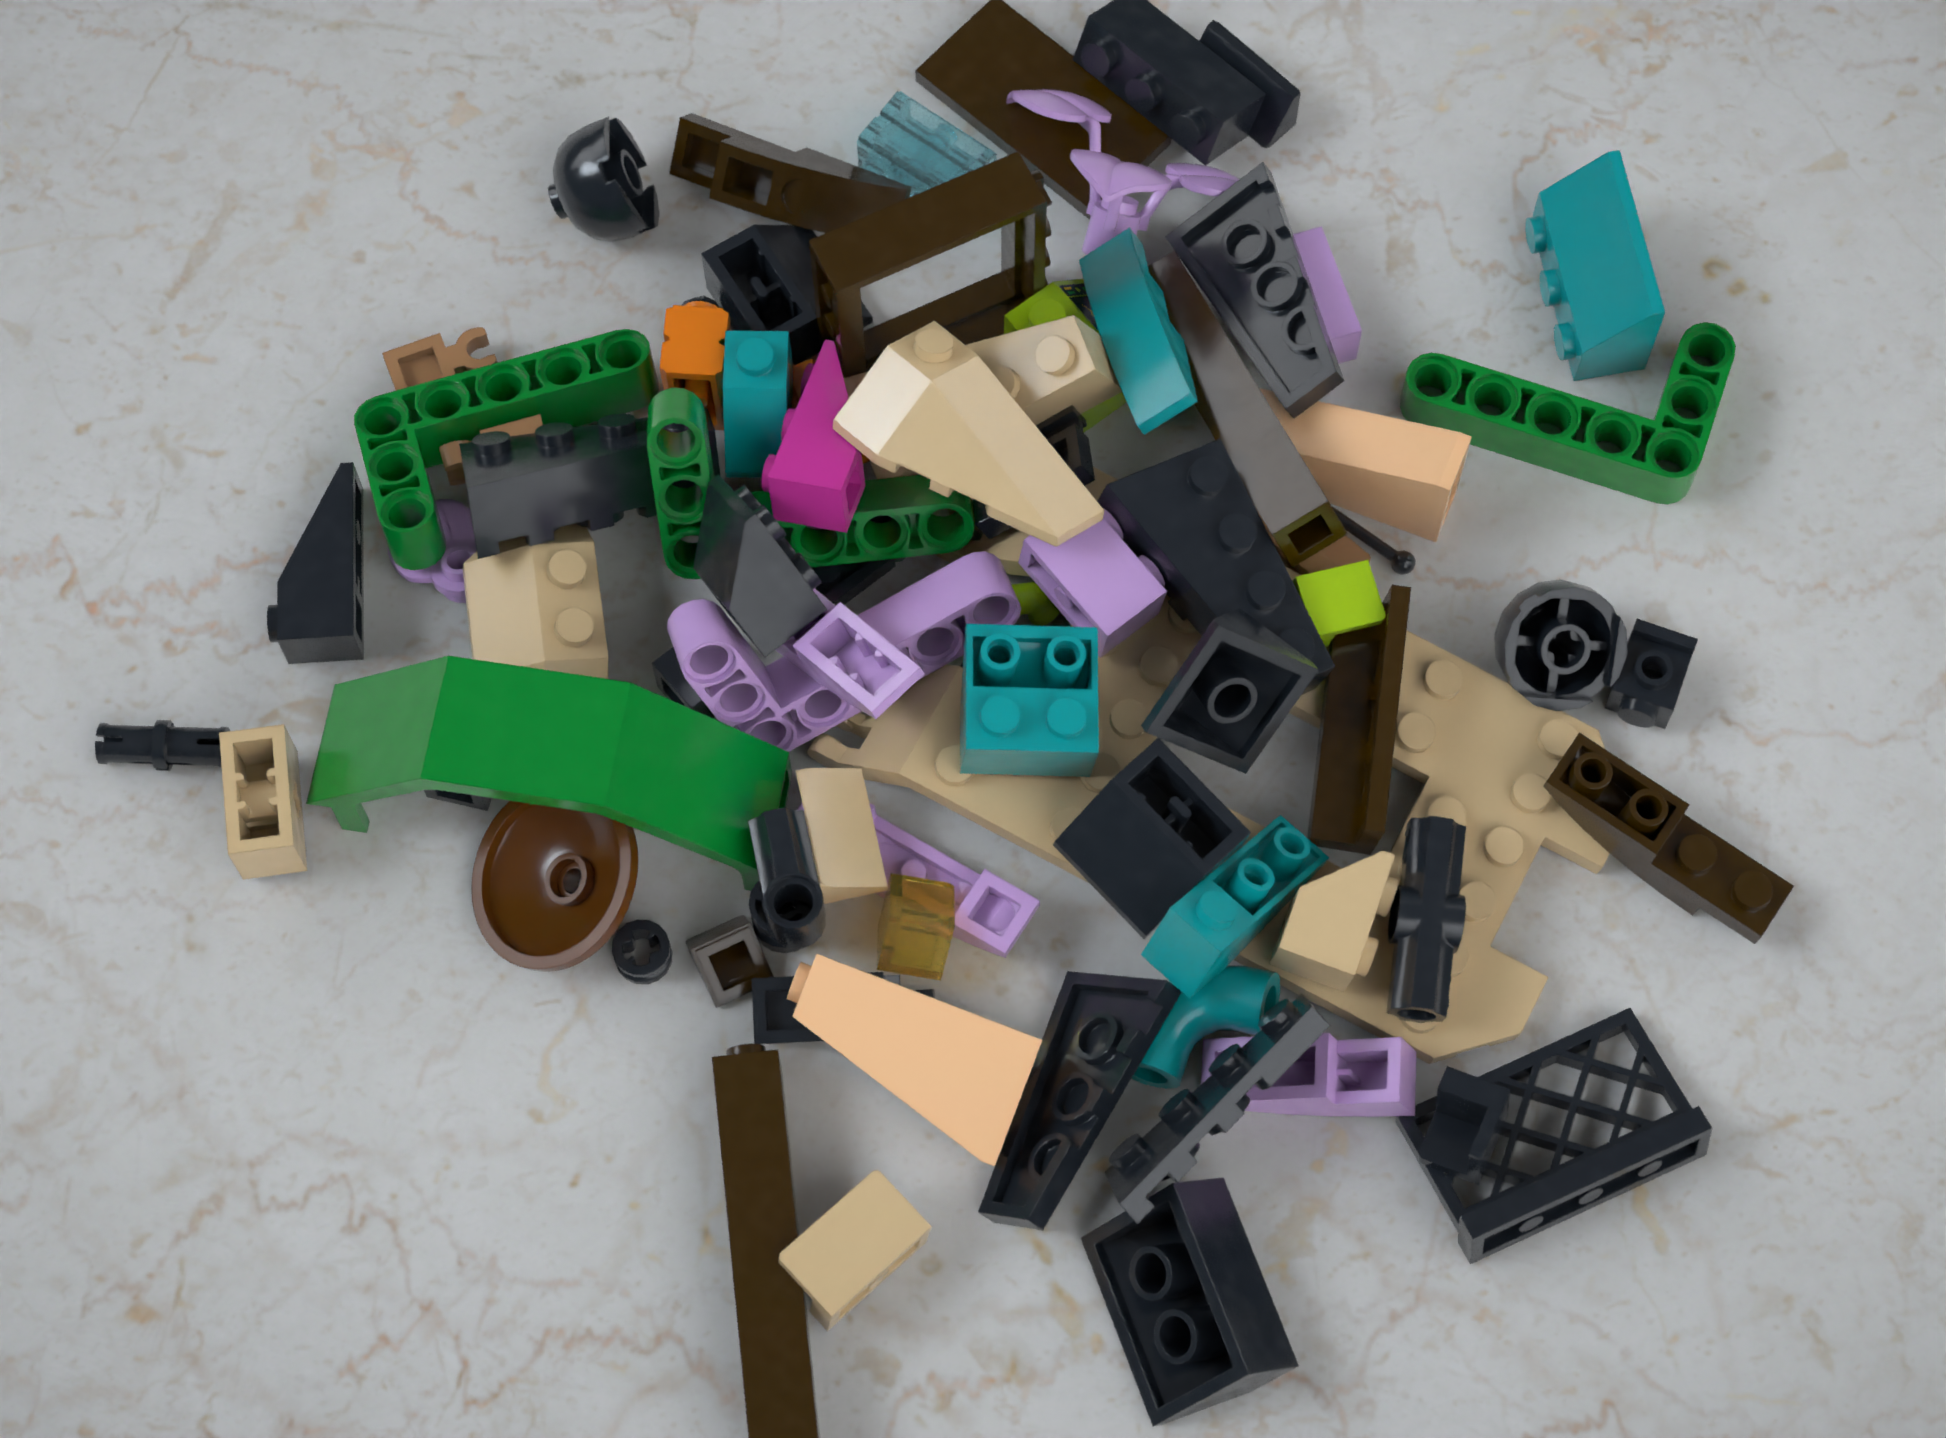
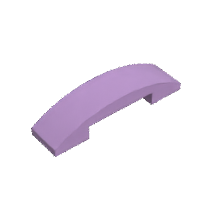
M802 803L797 810H804ZM870 803L888 885L887 891L875 894L957 939L1006 958L1039 908L1040 900L986 869L981 874H978L879 817L876 814L875 805Z

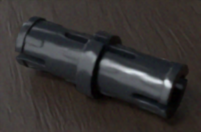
M157 720L154 726L100 723L96 736L103 737L104 742L95 741L96 760L98 764H153L157 771H170L173 765L219 766L222 768L219 733L228 732L230 729L229 727H175L171 720Z

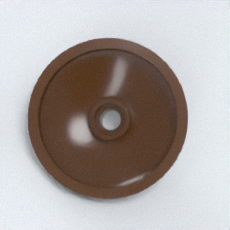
M509 801L498 812L487 828L478 848L472 873L471 894L474 915L478 927L490 947L508 962L522 968L540 972L567 969L595 954L616 932L633 898L638 875V846L633 827L594 813Z

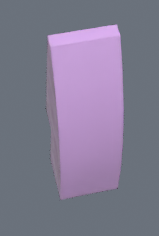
M1323 1033L1270 1088L1260 1090L1255 1084L1246 1093L1250 1098V1103L1245 1111L1342 1117L1415 1116L1417 1052L1402 1037L1336 1040L1330 1033ZM1253 1037L1203 1039L1201 1084L1211 1076L1208 1069L1218 1055L1233 1044H1239L1242 1048Z

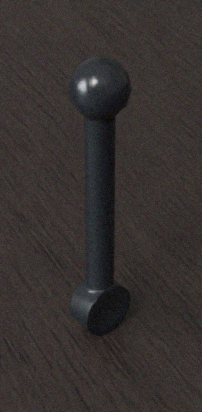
M1332 506L1345 530L1391 561L1392 569L1396 573L1405 575L1414 569L1416 560L1410 552L1395 550Z

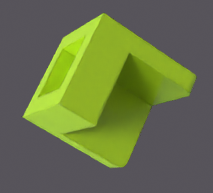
M1369 560L1296 576L1293 580L1326 648L1335 635L1379 625L1386 617Z

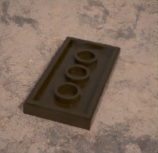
M989 0L915 70L916 82L1006 154L1010 155L1019 151L1030 172L1039 170L1044 177L1045 185L1090 220L1091 215L1086 213L1090 200V183L1070 159L1073 149L1090 150L1088 132L1078 122H1067L1045 117L1017 102L1006 104L1008 94L1016 90H1061L1083 96L1098 103L1112 115L1109 123L1099 122L1101 125V152L1112 155L1123 162H1133L1149 166L1171 144V138L1074 62L1072 54L1003 0Z

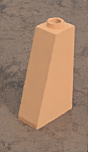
M1259 388L1330 504L1437 542L1459 486L1472 436L1457 431L1317 401L1296 418H1293L1285 410L1273 391Z
M816 954L812 966L800 962L787 995L788 1000L797 1003L792 1017L980 1161L995 1167L1042 1039L820 954Z

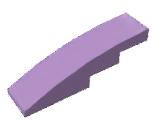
M814 588L813 591L827 610L779 646L776 651L838 697L877 719L915 684L924 673L915 662L841 602L834 605Z

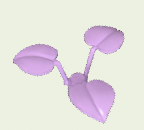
M1061 90L1011 91L1007 96L1006 104L1017 102L1045 117L1067 122H1078L1089 134L1090 150L1073 149L1070 154L1073 164L1090 183V200L1086 213L1091 215L1082 247V251L1085 254H1089L1129 227L1135 235L1137 230L1147 231L1150 217L1167 192L1172 189L1186 188L1200 194L1219 196L1240 180L1223 170L1191 163H1168L1165 170L1167 175H1164L1148 166L1133 162H1123L1112 155L1102 153L1101 125L1099 122L1109 123L1112 115L1098 103L1083 96ZM1136 192H1153L1141 212H1137L1139 202L1126 196Z

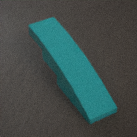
M1129 227L1081 258L1079 263L1092 312L1115 376L1137 427L1145 435L1195 404L1198 400L1184 340L1169 320L1162 289L1149 274L1143 244Z

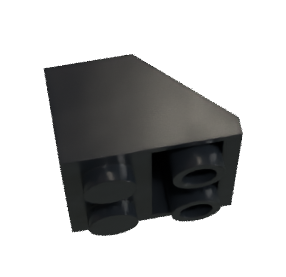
M754 224L701 253L706 288L720 308L729 312L730 324L735 331H789L793 364L796 365L820 352L809 240L816 238L817 235L813 230L794 225ZM861 301L864 328L873 323V317Z
M718 474L708 482L693 569L734 622L762 655L767 657L827 610L813 591L822 581L799 552H795L784 538L786 533L767 508L763 504L760 505L749 489L743 484L734 491Z
M1157 738L1109 781L1054 841L1053 846L1145 940L1158 928L1170 907L1237 852L1251 832L1160 738Z

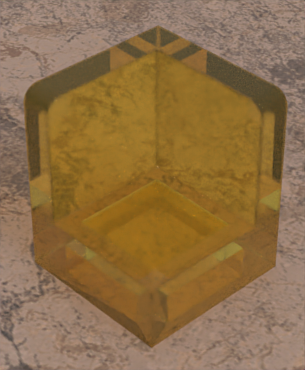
M890 873L888 890L885 894L878 923L877 970L941 981L955 928L954 885L947 882Z

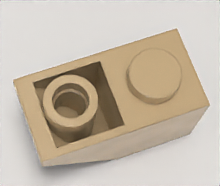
M1380 851L1301 886L1289 904L1269 965L1344 992L1355 974L1366 977L1379 943L1378 939L1368 936L1376 914L1386 917L1399 880L1389 877L1395 855L1386 851Z

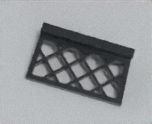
M1631 1008L1625 1009L1478 1077L1511 1089L1510 1094L1523 1098L1514 1124L1505 1122L1500 1134L1509 1138L1501 1165L1489 1162L1485 1170L1484 1176L1496 1179L1490 1197L1467 1208L1463 1207L1452 1187L1455 1176L1450 1174L1446 1176L1444 1172L1421 1164L1418 1160V1152L1424 1140V1136L1418 1126L1432 1120L1436 1111L1437 1096L1415 1105V1116H1396V1124L1458 1232V1244L1470 1264L1705 1156L1712 1132V1126L1699 1106L1692 1108ZM1624 1032L1637 1053L1632 1070L1594 1059L1599 1043ZM1588 1048L1586 1056L1576 1054ZM1558 1063L1581 1070L1573 1097L1536 1086L1541 1069ZM1642 1063L1651 1076L1639 1073ZM1589 1073L1627 1084L1619 1111L1581 1100ZM1530 1075L1528 1083L1518 1081L1519 1079ZM1638 1087L1663 1095L1672 1113L1655 1121L1627 1114L1634 1088ZM1531 1100L1568 1111L1560 1138L1522 1127ZM1576 1114L1613 1124L1614 1127L1609 1142L1597 1148H1591L1568 1141ZM1622 1127L1629 1130H1633L1623 1136H1620ZM1517 1141L1554 1151L1555 1154L1550 1169L1536 1176L1510 1169L1509 1166ZM1563 1155L1573 1157V1159L1561 1164ZM1504 1182L1514 1185L1504 1191H1501Z

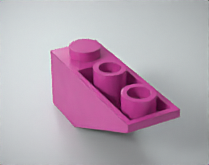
M831 340L824 341L815 364L808 363L805 367L801 381V398L796 409L789 408L785 414L781 433L782 442L776 455L770 454L764 464L762 489L770 494L772 513L775 520L847 533L865 488V478L861 452L833 430V420L849 398L835 343Z

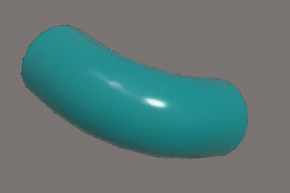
M1228 965L1191 999L1182 992L1134 1073L1132 1080L1156 1088L1176 1089L1181 1084L1189 1055L1195 1044L1204 1036L1219 1030L1256 1035L1261 1031L1258 1026L1260 1019L1271 1007L1279 1002L1281 984L1279 974L1274 971L1249 966Z

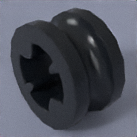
M637 919L626 923L617 931L612 941V954L618 972L626 980L634 984L648 985L659 981L667 974L672 964L673 952L667 933L659 924L650 920ZM639 939H648L651 948H654L657 944L660 946V951L650 953L649 964L644 966L637 965L634 956H631L628 960L625 959V953L635 951V941Z

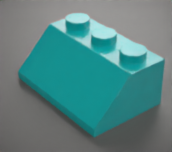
M1620 150L1603 154L1539 192L1533 216L1526 218L1525 222L1529 250L1532 254L1539 253L1544 269L1540 272L1539 277L1542 300L1546 307H1554L1558 322L1554 326L1556 352L1561 361L1568 360L1573 381L1644 370L1665 315L1664 305Z

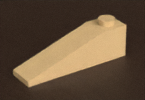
M936 321L889 344L833 420V430L876 465L893 473H896L901 466L931 479L929 489L946 497H949L954 490L986 504L985 509L988 516L1055 547L1103 520L1104 509L983 360Z

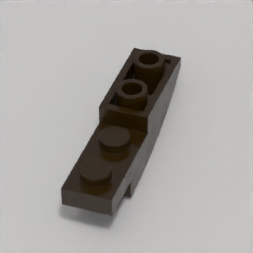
M693 113L680 117L669 171L671 175L710 189V199L769 219L823 233L830 232L910 197L912 189L909 185L806 147L795 152Z
M1580 732L1543 785L1555 801L1585 832L1635 875L1692 916L1700 908L1753 944H1756L1763 936L1794 887L1788 881L1685 815L1684 813L1690 804Z

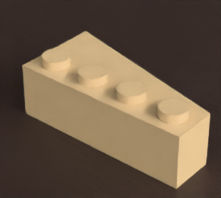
M1074 315L966 345L983 360L1035 426L1071 405L1082 414L1122 392L1100 334ZM868 372L844 378L848 398ZM870 460L877 479L920 475L902 466L896 473H893Z

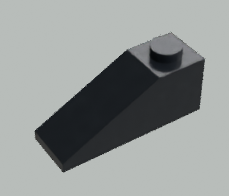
M353 462L340 463L277 581V604L268 605L267 629L270 642L279 643L288 664L364 660L363 486Z

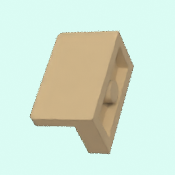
M874 1170L780 1253L779 1263L812 1298L809 1312L828 1331L926 1243L932 1226L880 1171Z

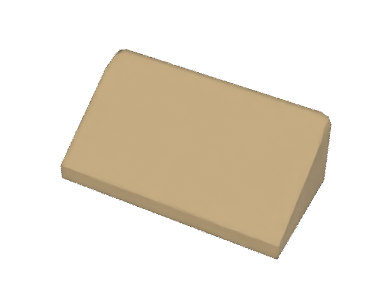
M805 768L796 770L824 904L887 891L888 885L862 768Z

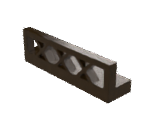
M1392 584L1382 602L1386 617L1381 624L1337 634L1329 644L1328 653L1335 668L1325 678L1307 838L1317 847L1371 855L1385 833L1411 587Z

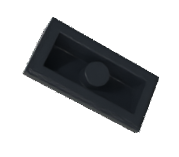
M1213 20L1207 25L1199 41L1266 93L1248 136L1261 147L1269 148L1296 124L1300 90L1222 24Z

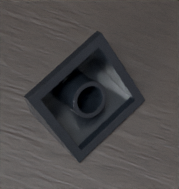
M1238 608L1213 619L1141 726L1146 733L1246 774L1319 669L1312 661L1242 609Z

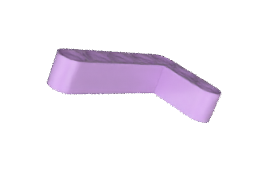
M984 551L973 552L957 559L857 616L922 669L924 675L921 678L964 655L966 624L1014 625L1020 617L1021 606L1000 559L994 554ZM705 599L691 600L676 608L668 619L667 630L685 679L717 720L789 752L862 712L816 682L785 657L765 666L722 608L713 601Z

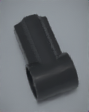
M784 807L764 811L760 816L748 820V827L764 901L767 926L771 936L780 945L790 949H802L814 944L822 936L826 926L824 899L819 886L804 810H792ZM792 900H801L812 907L811 912L805 918L798 921H788L778 915L780 908Z

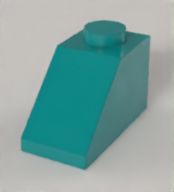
M725 331L723 414L726 478H762L767 457L770 454L776 455L782 442L783 420L787 410L792 408L794 364L789 331Z

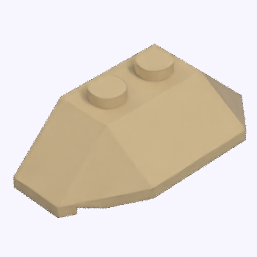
M576 523L562 526L554 531V541L529 546L526 543V536L498 542L500 554L478 559L476 551L464 562L462 570L472 659L608 679V650L595 544L587 527L577 525Z

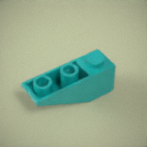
M1279 815L1170 907L1141 953V956L1191 999L1238 956L1295 896L1298 889L1305 885L1327 862L1329 856L1283 816Z

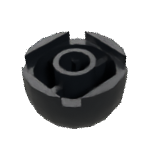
M608 116L588 124L569 135L558 148L553 165L554 184L549 185L548 194L556 214L561 219L569 218L579 231L596 240L615 242L632 238L657 227L660 216L658 197L654 184L648 186L643 191L642 179L638 169L647 166L644 156L632 134L621 120L617 118L609 120Z
M1562 579L1538 582L1518 593L1502 611L1494 634L1495 658L1508 684L1533 705L1553 711L1579 709L1593 702L1590 699L1592 696L1598 694L1605 685L1610 688L1619 678L1627 656V630L1613 606L1591 587Z

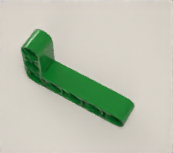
M1703 322L1694 324L1687 329L1680 340L1653 420L1451 356L1432 352L1418 356L1407 368L1400 399V409L1407 421L1472 436L1470 445L1653 503L1668 505L1680 501L1691 488L1702 461L1735 357L1736 345L1732 335L1725 328L1715 323ZM1691 357H1705L1714 365L1702 366ZM1432 386L1439 389L1443 395L1437 397L1427 396L1421 393L1418 388ZM1484 404L1493 405L1503 414L1496 416L1487 415L1481 412L1477 406ZM1686 408L1692 411L1698 418H1683L1674 409ZM1550 423L1558 427L1562 433L1555 435L1547 434L1536 425ZM1602 441L1611 442L1621 452L1615 454L1607 453L1601 450L1596 443ZM1656 461H1671L1681 471L1676 473L1668 472L1662 469Z
M630 329L615 330L381 394L361 404L354 415V425L378 519L395 563L409 570L426 569L436 564L443 557L446 550V538L427 468L443 464L439 450L440 446L459 440L472 441L475 436L480 434V430L539 414L543 425L564 422L571 424L573 427H578L596 422L607 415L629 413L648 406L652 398L659 392V383L650 343L645 335Z
M672 387L662 390L655 395L648 406L647 451L664 560L667 567L675 575L684 579L697 580L701 578L693 569L698 542L690 543L681 540V538L690 535L699 536L708 482L714 478L706 414L702 401L695 393L687 389ZM677 423L683 424L689 429L680 433H674L665 430L663 427ZM922 475L865 480L864 491L847 533L828 529H811L806 527V525L776 520L786 533L784 538L796 553L799 552L811 567L950 553L960 550L968 544L974 532L971 498L955 490L949 497L941 495L929 489L931 479ZM680 480H690L696 483V485L690 488H679L672 485V483ZM764 491L751 492L760 505L763 504L773 516L770 494ZM940 509H952L955 511L948 516H936L933 514ZM879 515L892 517L890 521L884 523L870 521V519Z

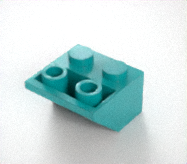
M966 624L960 705V774L1090 777L1099 754L1098 627Z

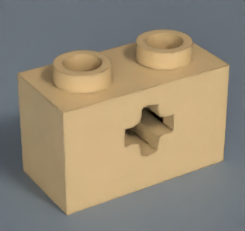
M285 725L219 733L227 850L240 876L244 880L307 871L298 751Z

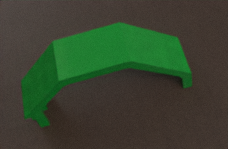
M444 656L334 685L306 804L332 808L343 830L367 833L370 821L361 803L423 790H441L594 813L733 867L742 876L744 890L751 891L757 881H759L748 820L760 816L764 811L786 807L792 779V769L788 751L631 682L455 656Z

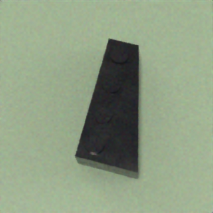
M706 408L705 414L715 477L718 474L720 475L716 433ZM611 414L600 418L598 424L573 427L569 423L555 422L542 425L535 430V433L510 436L506 432L492 431L475 436L472 442L459 444L478 559L500 554L498 542L526 536V543L529 546L554 541V531L562 526L574 523L587 527L590 531L615 526L614 523L624 517V511L636 509L637 514L646 518L657 516L647 451L648 417L635 419L631 414ZM677 423L663 427L665 430L674 433H680L689 429L687 426ZM680 480L672 483V485L679 488H690L695 486L696 483L690 480Z
M1221 438L1106 485L1097 502L1118 522L1123 532L1122 540L1137 557L1144 555L1156 565L1164 578V588L1167 590L1166 594L1170 597L1169 605L1183 621L1188 619L1201 636H1203L1213 619L1240 608L1312 661L1319 669L1302 695L1316 689L1335 668Z

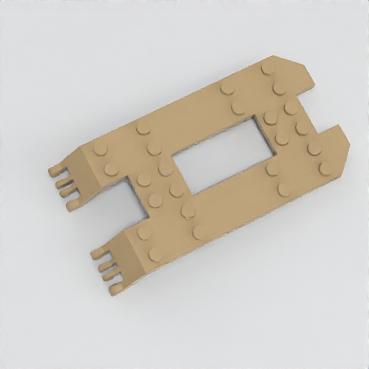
M1093 467L1095 481L1085 487L1097 501L1106 485L1118 479ZM948 509L949 515L955 512L952 509ZM974 518V530L983 534L980 541L970 540L960 550L935 554L952 563L970 553L985 551L994 554L1000 559L1006 574L1029 576L1018 563L1024 539L1029 534L1014 527L989 539L975 525ZM1286 567L1292 581L1296 576H1300V574ZM1166 594L1157 616L1100 658L1098 656L1099 754L1090 777L960 774V705L963 668L948 664L919 679L877 719L860 712L836 725L844 731L852 732L865 739L860 749L847 747L836 738L822 733L814 738L807 753L812 759L827 768H862L864 780L909 787L1089 883L1053 846V843L1109 781L1158 738L1146 733L1141 725L1202 636L1188 619L1183 621L1169 605L1170 597ZM1407 630L1392 767L1418 780L1424 786L1389 852L1395 855L1389 877L1399 880L1398 885H1400L1407 823L1411 818L1439 816L1454 819L1456 823L1466 826L1459 893L1464 895L1466 899V915L1458 951L1453 954L1452 981L1450 982L1447 1017L1443 1022L1417 1023L1400 1020L1398 1017L1387 1013L1394 944H1390L1388 941L1390 909L1386 917L1378 914L1375 915L1368 936L1378 939L1379 943L1366 977L1355 974L1344 992L1269 965L1292 899L1238 954L1234 961L1244 966L1277 972L1280 977L1281 986L1298 995L1302 993L1307 1000L1379 1038L1402 1037L1417 1052L1416 1058L1428 1064L1453 1058L1458 1053L1486 1045L1491 1047L1515 1040L1522 1033L1549 977L1491 947V944L1540 846L1595 874L1603 868L1610 853L1585 832L1543 787L1579 732L1605 749L1599 730L1563 711H1553L1533 705L1502 679ZM1325 679L1316 689L1301 695L1289 712L1320 729ZM1229 809L1251 832L1243 846L1265 828ZM1327 860L1306 884L1342 868Z

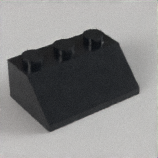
M1224 1177L1171 1183L1147 1198L1155 1207L1138 1224L1125 1211L1081 1237L1153 1427L1169 1423L1250 1393L1299 1366Z

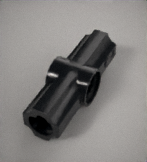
M1428 816L1424 818H1411L1407 823L1402 854L1401 883L1397 887L1391 904L1388 922V941L1390 944H1394L1387 1013L1398 1017L1400 1020L1417 1023L1443 1022L1447 1017L1450 982L1452 981L1453 954L1459 949L1466 915V899L1464 895L1459 894L1466 826L1456 823L1454 819Z

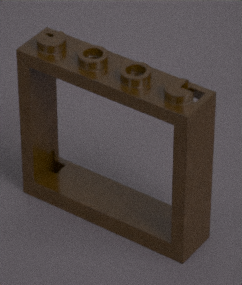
M1017 151L809 240L819 347L821 350L825 340L834 341L843 378L868 372L889 344L933 321H936L965 345L1004 334V315L1048 285L1045 277V268L1051 265V261L1046 248V238L1051 236V227L1046 214L1047 207L1052 205V201L1044 188V177L1039 170L1030 172L1021 154ZM1001 228V272L863 331L860 288Z

